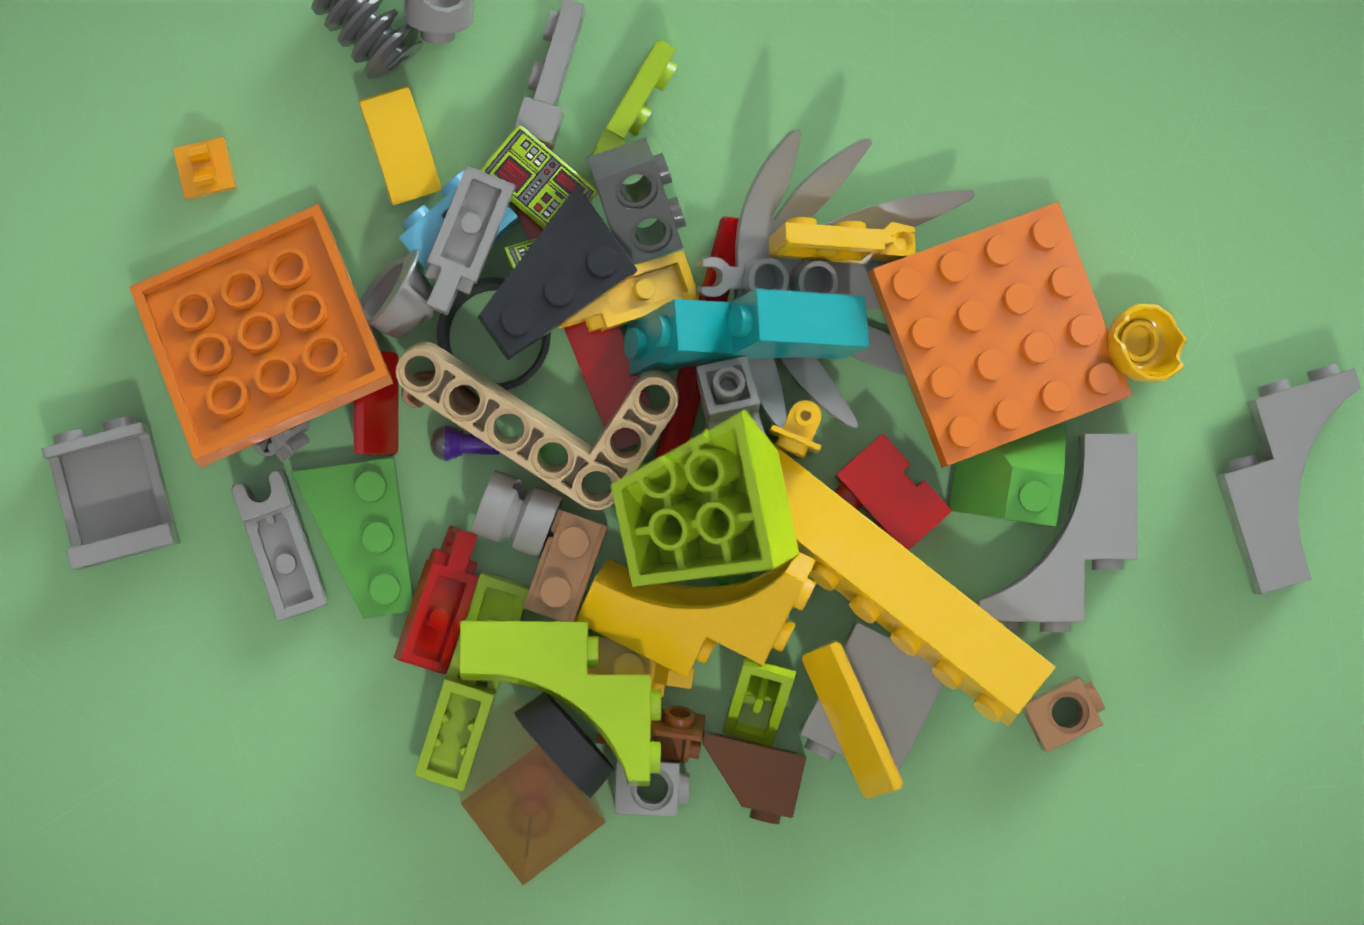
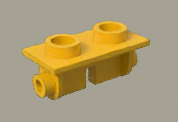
M808 400L797 402L789 411L783 428L775 425L771 426L768 434L777 437L775 446L801 459L805 457L807 451L816 454L820 450L821 445L812 442V439L821 421L819 407Z

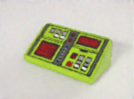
M520 125L513 130L480 170L515 184L516 189L511 202L543 229L577 184L590 202L597 195V190Z

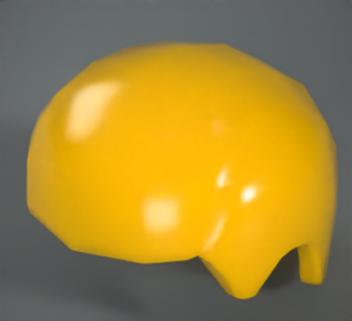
M1135 304L1119 314L1112 322L1108 334L1107 348L1116 369L1128 379L1156 383L1166 381L1182 370L1184 363L1180 361V356L1187 339L1177 327L1173 316L1159 305Z

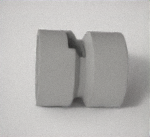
M495 470L479 505L471 533L497 543L506 537L511 540L512 549L539 559L551 533V528L557 511L560 509L563 496L539 486L534 487L530 491L524 490L521 479Z

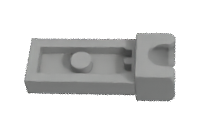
M570 0L563 1L560 12L555 10L550 12L543 40L551 42L545 61L536 59L528 84V89L536 92L533 99L523 98L514 129L519 125L524 127L548 149H554L564 118L562 108L557 107L586 13L584 4Z
M276 470L269 474L271 494L263 502H258L254 499L247 485L235 484L231 488L277 622L329 604L283 470Z

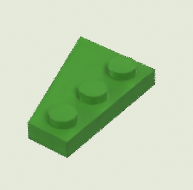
M395 458L291 472L363 619L409 612L414 591Z

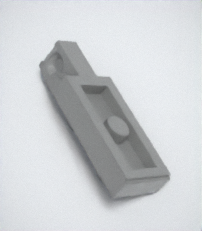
M470 166L465 167L427 261L429 267L425 277L436 281L427 302V306L430 309L448 315L458 290L470 295L474 283L477 284L512 199L516 189L515 184Z

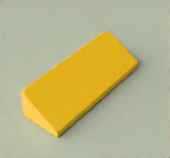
M834 640L805 653L802 656V662L862 795L865 798H872L903 788L902 784L904 783L841 643Z

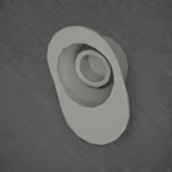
M418 249L412 250L405 257L390 262L373 279L361 297V305L372 329L389 336L402 337L415 328L418 323L427 322L432 319L434 312L433 309L427 306V302L433 288L429 280L415 266L419 257Z

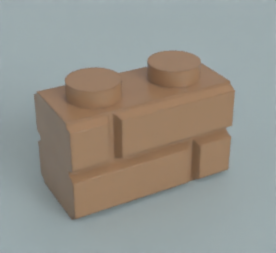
M558 509L551 528L550 537L546 541L523 608L561 622H575L609 527Z

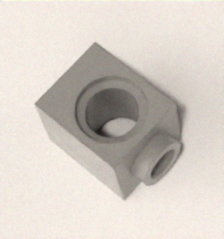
M617 760L615 814L678 816V804H688L690 773H679L680 761L661 760L660 773L656 774L661 775L666 780L668 791L662 799L648 801L641 797L637 786H628L623 770Z

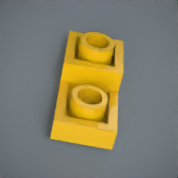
M405 85L358 100L371 148L376 153L390 203L394 206L441 191L442 188L409 87Z

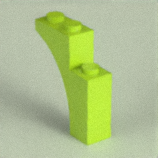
M461 621V680L499 681L522 685L543 693L545 692L574 709L605 739L623 770L628 786H649L650 773H660L661 743L660 741H650V721H661V689H651V675H587V668H598V636H588V622Z

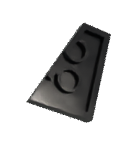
M578 184L478 316L479 321L508 361L635 275L638 271Z

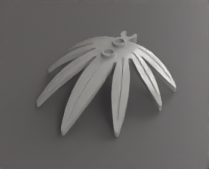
M789 131L760 167L744 200L736 233L735 267H729L724 260L717 257L698 259L697 266L711 267L715 270L716 281L710 287H696V293L706 297H717L724 294L728 289H734L733 301L754 289L865 296L867 309H881L867 272L891 261L872 260L868 264L771 258V255H769L768 237L788 219L795 217L811 218L838 190L872 143L870 139H860L822 163L798 185L773 219V215L789 183L801 138V131ZM957 190L894 199L859 209L824 225L835 226L843 221H861L869 229H884L891 222L915 227L971 200L975 193L972 190ZM868 325L870 347L851 356L876 367L906 376L892 336ZM774 358L748 360L760 400V408L773 425L783 428L787 419L786 407ZM778 358L795 383L819 407L845 426L850 428L858 427V421L817 358Z

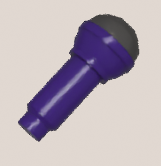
M450 425L438 427L434 430L430 439L432 453L438 459L444 461L456 459L463 454H500L499 451L473 434L463 433V431Z

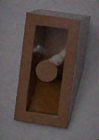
M704 731L702 744L740 805L751 809L749 818L772 824H780L781 816L793 818L807 758L805 754Z

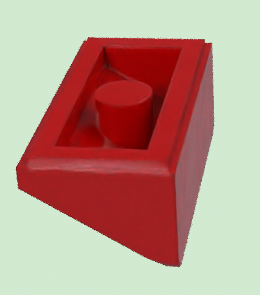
M381 351L393 384L354 400L353 451L358 455H395L398 452L399 382L396 377V367L399 357L394 352Z

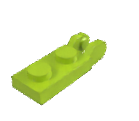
M663 40L656 41L596 142L594 146L595 151L590 153L591 156L625 145L624 138L628 132L635 136L639 134L652 109L644 105L654 87L663 92L678 67L676 63L670 60L676 48Z

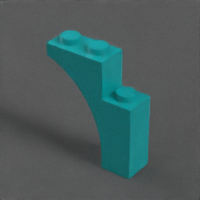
M754 289L730 303L674 299L628 324L623 345L625 356L629 359L630 376H640L649 370L668 372L747 356L748 360L768 358L843 360L870 347L865 296Z

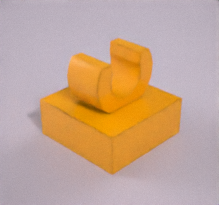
M224 137L173 148L184 199L187 201L237 189L228 145Z

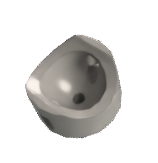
M404 0V20L410 26L420 30V37L428 43H449L454 40L456 32L469 28L473 22L474 0Z

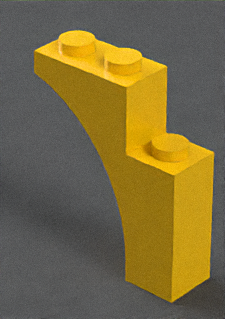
M799 552V555L756 578L722 586L700 587L667 582L632 587L629 569L608 558L594 579L575 622H588L589 629L686 678L696 661L706 665L716 643L764 665L772 648L780 652L783 651L796 625L787 620L793 607L803 611L816 585V582L807 578L816 560Z

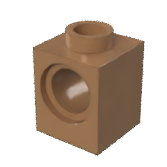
M1072 676L1034 695L1022 711L1041 749L1049 752L1102 726L1103 723L1098 713L1105 710V707L1092 682L1083 685L1080 677ZM1063 697L1073 698L1078 705L1076 720L1067 726H1059L1052 716L1054 704Z

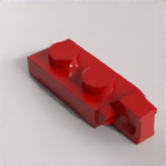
M449 525L440 550L432 548L429 560L426 559L393 658L446 675L460 636L461 621H465L479 576L475 575L477 562L470 560L478 535Z

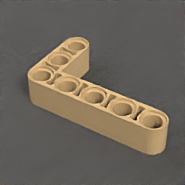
M417 342L411 345L403 353L396 367L398 382L408 393L583 507L591 510H603L610 507L614 503L612 489L610 488L602 494H595L585 487L583 478L592 471H601L606 473L610 477L611 482L614 483L636 471L674 415L679 399V387L676 380L669 373L662 370H649L642 373L591 446L436 344ZM415 356L429 358L435 366L436 375L429 380L415 378L409 370V360ZM658 384L668 391L670 400L661 408H650L643 403L640 397L641 391L646 386ZM459 385L473 387L480 396V404L472 409L459 407L453 399V389ZM503 414H514L522 420L524 432L516 437H507L498 430L496 419ZM621 428L633 429L639 434L641 444L632 451H622L614 445L612 434ZM549 442L561 444L568 453V460L556 466L547 464L540 455V448Z

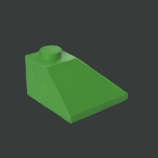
M1056 424L956 462L948 507L952 512L1045 527H1056L1065 471L1067 425Z

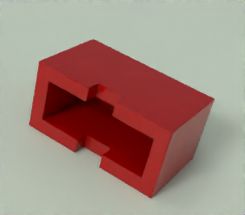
M882 433L834 475L841 483L834 491L856 510L862 507L873 519L875 525L909 550L947 517L952 510L925 480L915 485L903 471L911 464Z

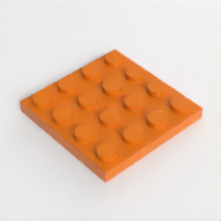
M1059 201L867 272L941 468L1132 396L1125 375L1116 369L1108 352L1107 341L1109 332Z
M319 204L129 287L191 454L200 468L393 384L328 221Z

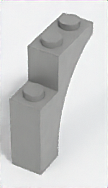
M1337 363L1307 372L1310 382L1290 388L1288 378L1257 387L1260 397L1246 401L1265 461L1259 462L1257 453L1228 461L1229 472L1217 475L1216 478L1253 594H1265L1312 579L1301 543L1298 522L1300 482L1305 462L1321 428L1346 399L1361 389L1355 368L1340 372Z
M1137 434L1079 435L1078 475L1074 496L1058 535L1039 561L1024 575L1003 589L976 599L975 604L1011 632H1019V622H1040V632H1071V622H1085V559H1092V570H1123V559H1137Z

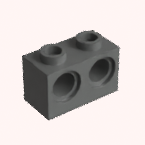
M645 137L587 157L611 232L634 265L683 248L677 229L685 227L686 222L677 197L667 199L663 185L672 183V179L663 153L653 155ZM631 175H643L640 180L633 184H623V181ZM646 219H657L652 225L648 227H637L642 221Z

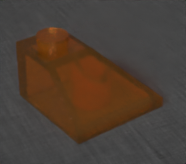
M538 744L461 802V805L522 885L526 884L605 824L604 819L586 795L563 773Z

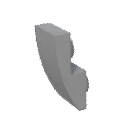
M747 356L696 367L697 382L708 430L746 410L765 434L759 414L760 400Z

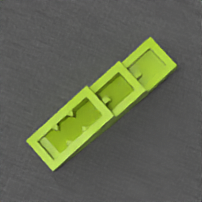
M482 570L466 621H521L525 609L523 606L530 585ZM460 636L448 674L442 685L414 776L464 792L500 682L461 680Z

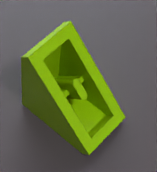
M744 656L723 733L772 747L796 671L766 661L764 665H761Z

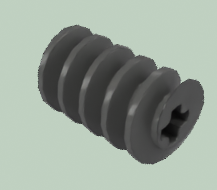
M314 0L311 9L316 15L329 13L324 23L329 31L342 29L337 40L342 47L355 45L351 53V58L354 62L362 63L369 60L364 69V73L369 79L388 75L397 70L423 46L421 40L406 46L404 40L411 31V27L407 24L393 30L391 24L398 15V12L394 8L380 14L377 9L383 0Z

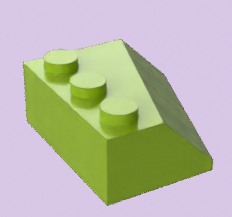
M746 410L739 412L712 429L696 436L678 448L611 484L632 587L774 569L799 555L778 451Z

